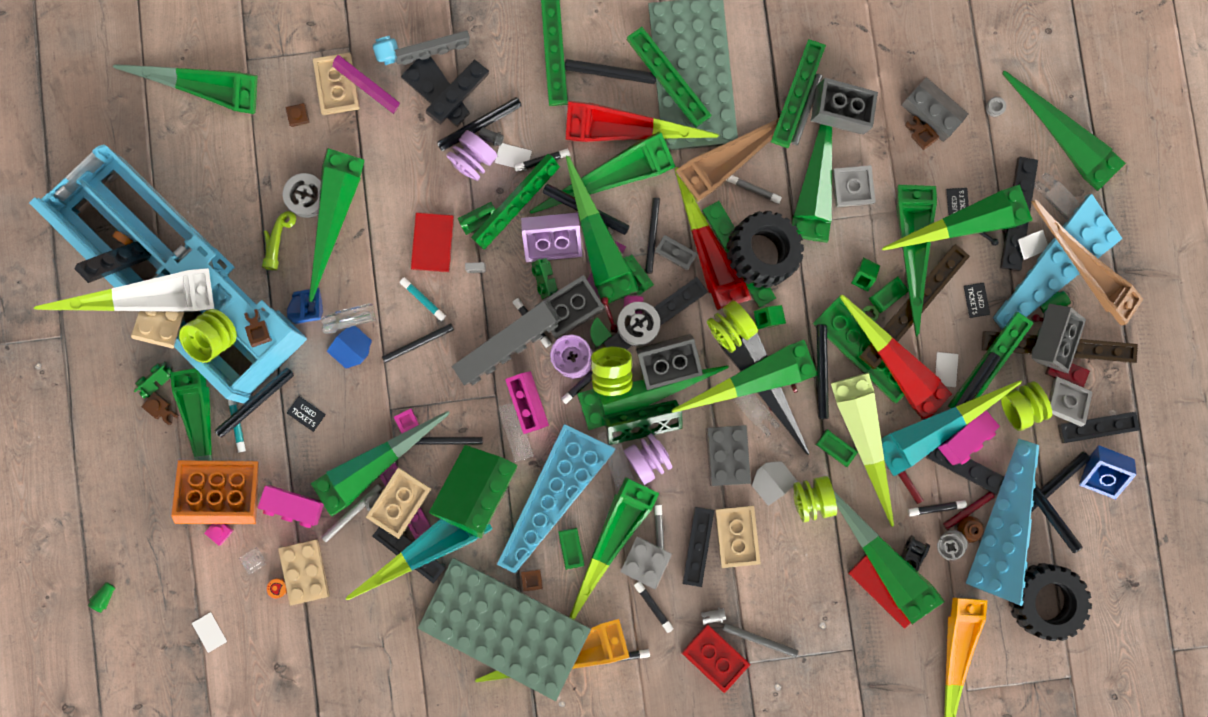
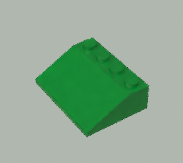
M464 445L429 513L482 539L518 465L500 456Z

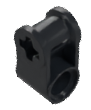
M911 535L904 546L901 557L905 561L910 560L912 567L919 571L924 558L928 554L930 544H924Z

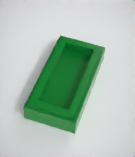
M897 276L868 299L878 312L882 313L908 293L909 290Z
M828 429L824 431L815 444L845 467L850 465L858 453L857 450Z
M578 528L558 531L565 569L585 566Z

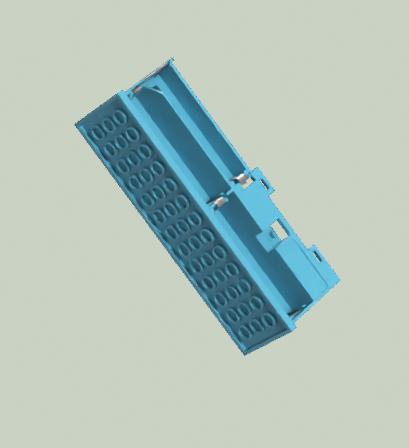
M106 145L96 147L55 188L41 199L34 197L29 204L86 260L112 251L78 216L81 212L79 209L89 201L118 231L131 238L133 242L138 241L151 254L148 261L158 270L156 272L157 275L152 279L187 270L209 268L214 309L224 313L232 321L237 334L236 342L233 345L252 365L240 376L219 355L210 362H198L184 350L180 342L179 333L174 347L226 399L245 404L253 397L251 394L307 338L279 310L275 311L270 308L263 300L256 304L228 277V274L235 267L125 159ZM118 173L185 239V247L181 245L173 253L104 184L107 181L112 183L118 177ZM222 260L228 267L224 270L217 263L218 261ZM131 267L104 277L114 288L144 281ZM257 309L260 313V321L265 320L272 341L252 348L245 327L249 326L250 323L246 320L244 313L247 312L250 318H254L256 315L254 310ZM182 320L180 329L187 324L184 320Z

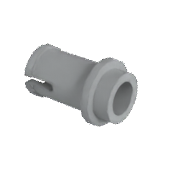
M718 607L717 610L701 612L702 618L710 616V618L702 619L703 625L718 621L723 623V620H726L724 608L720 609Z

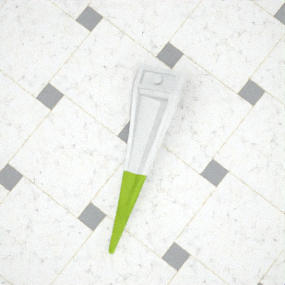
M209 268L187 270L35 306L34 309L193 312L214 309Z

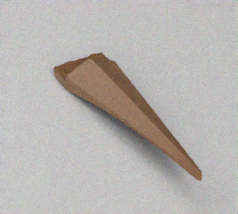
M779 118L691 159L676 170V173L697 202L714 192L772 140Z
M1037 200L1031 201L1105 311L1110 312L1120 326L1126 325L1143 301L1135 287L1082 246Z

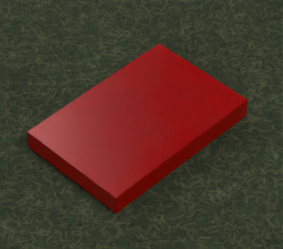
M416 213L411 270L450 273L454 215Z
M708 624L702 628L681 652L724 694L751 665Z

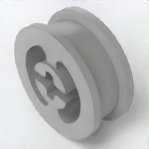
M307 173L291 177L283 188V200L286 206L299 217L312 218L317 216L321 181L314 175ZM313 187H317L318 199L316 202L310 197L303 198L301 195L295 193V197L299 201V203L295 205L293 200L295 190H297L300 194L306 195L308 193L311 197L316 198V194L313 192L312 189Z
M630 303L619 314L617 321L618 333L630 345H646L653 341L659 332V314L648 303ZM635 311L645 312L652 320L653 326L651 331L646 329L648 325L647 320L642 323V328L637 326L633 329L634 333L642 334V337L632 336L625 328L624 322L627 317L631 319L630 328L635 325V320L640 322L644 319V315L635 314Z

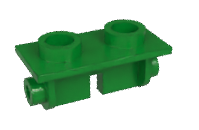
M492 202L458 218L466 235L478 230L495 212L496 209Z
M631 254L624 259L633 272L639 292L636 293L639 296L654 284Z
M545 258L531 263L532 274L536 277L537 291L541 295L542 300L556 293L558 288L555 278L548 279L547 277L553 275L550 261Z
M165 361L161 365L157 363L150 369L151 373L146 378L142 376L135 382L134 392L140 390L139 394L141 397H150L159 388L154 382L157 381L162 386L171 378L170 372H173V370L169 367L165 368Z

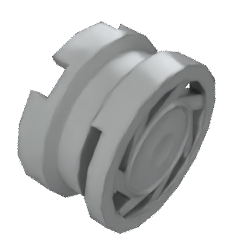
M957 530L946 531L937 543L940 555L947 560L961 558L968 547L966 537Z

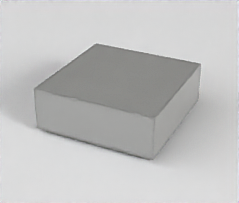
M484 262L465 263V270L468 273H485L486 264Z

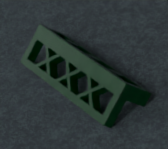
M677 400L604 415L603 423L607 429L608 444L613 445L644 438L651 433L657 435L683 429L682 411L671 412L672 409L679 406ZM677 418V423L667 424L671 419ZM653 423H659L656 428H649ZM635 427H640V428H641V429H640L638 432H636V433H632V432H631L632 429L635 428ZM617 431L623 432V433H622L620 436H618V437H614V438H613V436H612V433H613V432H617Z

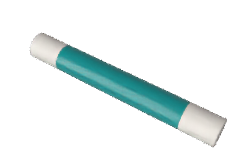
M405 277L399 282L440 321L445 319L446 315Z
M228 400L230 414L232 415L238 410L236 401ZM241 423L233 428L238 453L246 451Z

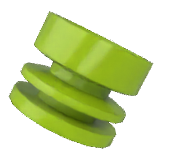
M734 300L723 307L722 310L725 318L716 313L714 314L715 320L713 318L707 320V325L714 338L731 353L736 350L735 345L738 347L742 345L739 336L749 340L758 333V329L749 314Z
M215 309L206 310L195 320L184 325L179 332L180 342L184 350L190 357L202 363L210 362L221 352L232 346L236 342L237 337L232 321L224 313Z
M604 347L592 353V387L597 393L606 396H616L624 394L632 388V355L628 350L620 347Z
M1035 381L1020 386L1019 391L1013 389L1001 398L1003 411L1010 424L1017 431L1031 427L1034 422L1040 423L1052 417L1050 401L1043 388Z
M828 476L813 478V488H811L807 480L803 481V487L800 482L793 484L794 503L802 522H809V515L812 520H817L818 510L823 518L837 515L836 498Z

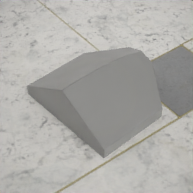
M782 461L769 462L757 470L752 487L769 506L785 495L793 487V484L798 481Z

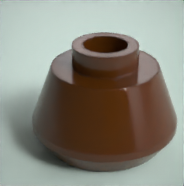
M967 516L958 523L957 531L966 537L967 542L974 543L983 536L984 527L978 518Z

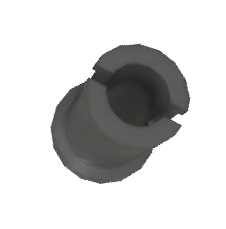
M482 127L479 138L493 143L494 146H501L504 135H501V132L496 133Z

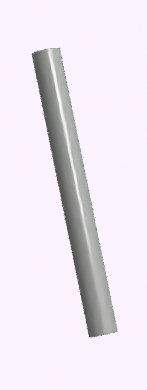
M377 484L366 495L371 492L379 493L383 490V487ZM366 495L321 536L325 542L330 540L365 507L364 499Z

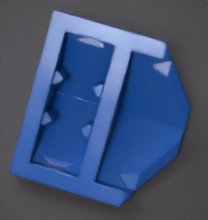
M317 288L312 302L308 300L310 289L293 292L292 299L287 308V319L294 324L321 320L323 306L319 288Z
M352 323L335 338L327 352L347 369L360 365L367 358L372 340Z

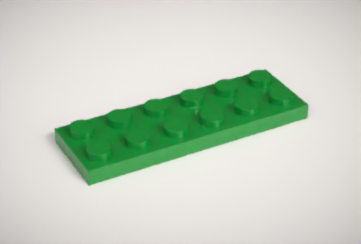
M839 296L812 324L815 327L818 324H826L827 339L863 374L869 372L871 381L894 404H897L904 394L884 361L882 360L873 370L859 358L871 341Z

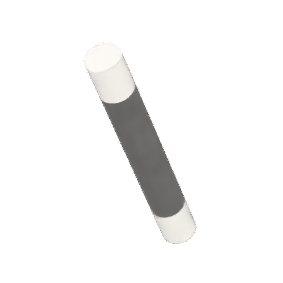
M733 175L727 180L777 204L781 201L782 197Z
M654 505L656 545L664 549L662 505Z

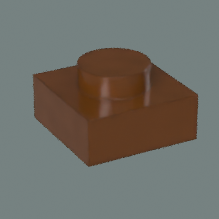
M304 103L285 107L291 127L310 123Z
M541 569L521 571L523 592L543 589Z

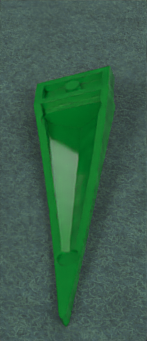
M1007 71L1002 72L1003 76L1046 126L1082 178L1096 191L1101 189L1126 164L1103 141Z
M820 124L791 225H796L798 228L797 233L798 235L801 234L802 239L827 243L832 222V127Z
M657 132L636 142L581 177V180L589 195L658 176L676 166L662 133ZM572 184L561 190L575 197ZM550 197L531 209L529 213L533 214L563 203Z
M329 148L326 149L321 169L318 220L309 302H312L330 258L360 182L365 161L364 159Z
M898 185L896 187V210L900 237L903 238L934 223L937 191L936 186ZM931 242L902 247L916 337L920 333Z
M729 366L703 369L702 376L647 390L644 380L633 381L632 388L621 395L606 396L597 393L594 389L578 393L577 397L587 429L589 431L605 426L603 423L604 415L648 406L726 370Z

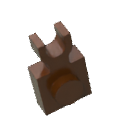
M914 116L913 121L916 124L911 125L907 121L905 126L908 130L914 132L911 138L924 151L939 139V135L927 123L922 126L919 118Z
M257 309L254 310L256 314L254 318H250L247 312L244 313L246 320L250 323L249 326L245 327L252 348L272 341L265 320L260 321L261 317Z
M153 392L141 406L155 419H159L162 416L163 421L167 425L172 424L168 420L170 414L176 418L179 416L174 411L168 410L171 404L157 392Z

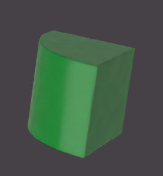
M863 257L851 284L868 292L877 279L881 265Z
M782 305L753 311L757 329L786 324Z
M597 317L592 323L590 330L591 340L596 348L612 337V334Z

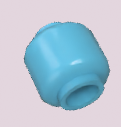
M390 36L375 39L376 43L372 47L376 60L384 62L385 65L395 63L394 50L399 49L396 40L390 38Z

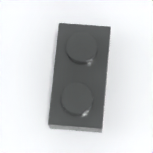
M666 235L663 236L655 250V253L687 271L697 255L696 252Z

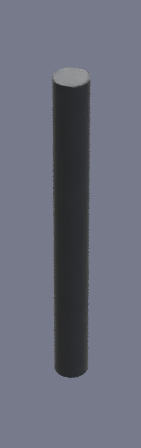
M653 198L645 267V273L649 274L653 273L660 198Z
M450 323L382 356L383 361L387 363L453 331L454 328Z
M422 437L414 445H483V437Z

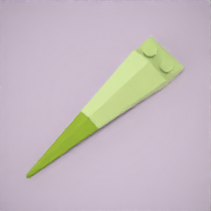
M869 372L831 382L838 408L890 525L893 527L894 521L876 400Z

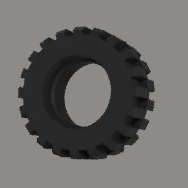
M758 211L753 215L747 216L734 228V231L729 236L730 241L727 242L726 249L730 250L727 253V259L731 260L732 263L729 265L732 270L735 269L737 271L735 275L738 278L743 277L745 283L748 285L753 283L754 287L760 288L763 285L764 288H770L773 285L776 286L782 283L800 267L799 263L803 260V254L801 253L804 251V245L800 242L803 239L801 234L798 235L797 233L798 228L796 225L792 226L790 224V219L787 217L785 219L782 218V214L777 212L773 215L772 211H764L763 213ZM753 235L765 236L775 244L778 251L777 264H767L756 257L751 245Z
M1039 563L1038 566H1029L1028 571H1025L1023 605L1020 606L1009 601V606L1014 609L1011 610V614L1014 618H1017L1016 623L1024 628L1026 632L1049 641H1056L1057 639L1064 641L1068 639V636H1076L1078 634L1076 630H1083L1086 626L1083 624L1084 621H1089L1091 616L1088 614V610L1092 609V603H1089L1088 599L1092 597L1091 593L1085 590L1088 587L1085 581L1080 580V576L1077 573L1071 572V569L1046 563ZM1053 583L1062 590L1064 605L1056 617L1044 620L1036 610V597L1044 586Z

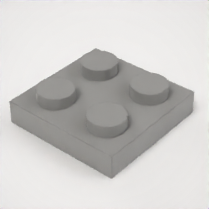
M871 165L832 170L836 207L875 203Z
M1056 377L1053 380L1049 396L1052 414L1081 427L1084 426L1088 416L1092 391Z
M636 537L621 569V573L656 589L672 553L640 537Z

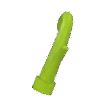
M286 211L280 214L275 221L271 236L268 231H264L266 255L263 258L262 268L277 271L282 228H290L296 223V215L293 212Z

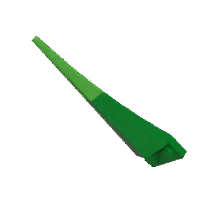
M566 155L595 287H597L600 299L607 297L608 304L639 292L633 272L599 214L571 158Z

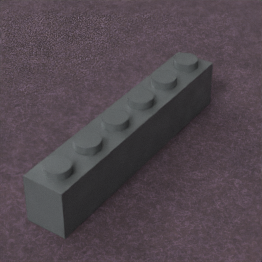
M543 301L451 367L463 385L471 384L473 386L482 380L480 378L485 373L489 375L494 372L496 365L499 363L503 365L510 361L512 354L515 352L519 354L527 348L526 344L531 341L535 343L542 338L541 334L546 330L551 332L557 328V323L561 319L550 302Z

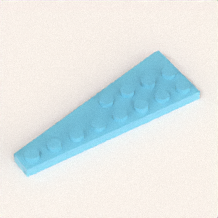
M1088 194L1084 197L1085 200L1074 210V214L1069 221L1065 222L1062 227L1089 252L1099 258L1123 238L1094 196ZM1056 238L1052 239L1037 259L1034 267L1026 273L1025 279L1021 284L1017 285L1015 292L1009 300H1006L994 315L993 319L1001 330H1003L1015 312H1019L1027 317L1080 274Z
M564 424L497 565L516 573L612 456L616 448Z
M1022 439L1017 441L965 583L1020 606L1023 605L1027 549L1029 548L1032 523L1031 510L1034 503L1032 501L1033 490L1036 483L1034 481L1039 454V445Z

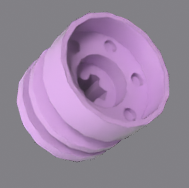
M466 130L459 139L464 148L461 149L453 146L452 149L457 155L448 152L446 156L463 175L478 181L480 176L475 170L481 174L485 173L484 168L480 165L481 162L490 166L498 156L481 138Z
M565 335L557 339L553 344L550 357L556 370L565 377L574 379L583 377L591 370L593 351L580 336ZM571 354H575L576 356H578L577 358H575L576 362L569 360L570 358H572Z
M652 433L647 436L651 443L650 445L644 439H641L643 449L639 450L633 444L623 450L644 485L655 479L653 469L656 468L659 473H664L661 464H664L668 470L673 468L667 451Z

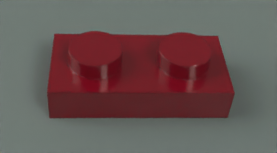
M1072 363L1069 373L1047 367L1045 374L1053 378H1062L1084 388L1090 370Z

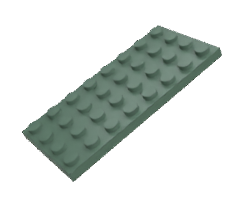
M674 0L648 3L652 40L712 115L696 129L720 135L717 138H664L669 151L722 146L737 139L723 0ZM656 78L660 120L695 128Z
M452 558L418 627L419 630L554 701H557L591 631V628L456 558Z

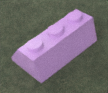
M578 213L521 218L526 262L545 258L547 260L582 257Z

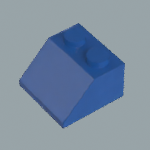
M1098 445L1090 455V460L1086 463L1079 485L1116 500L1137 475L1135 459Z

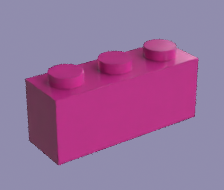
M531 371L505 379L523 434L549 426Z
M985 410L938 446V448L952 465L958 463L962 465L971 458L969 455L972 452L975 453L984 446L982 443L985 440L988 441L996 435L995 431L1000 426L988 411Z
M271 485L264 487L258 509L263 510V514L269 516L277 514L282 516V520L289 522L296 520L300 522L299 525L311 528V525H318L324 507L322 501Z

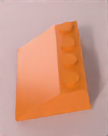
M178 460L171 514L174 523L256 524L259 462Z

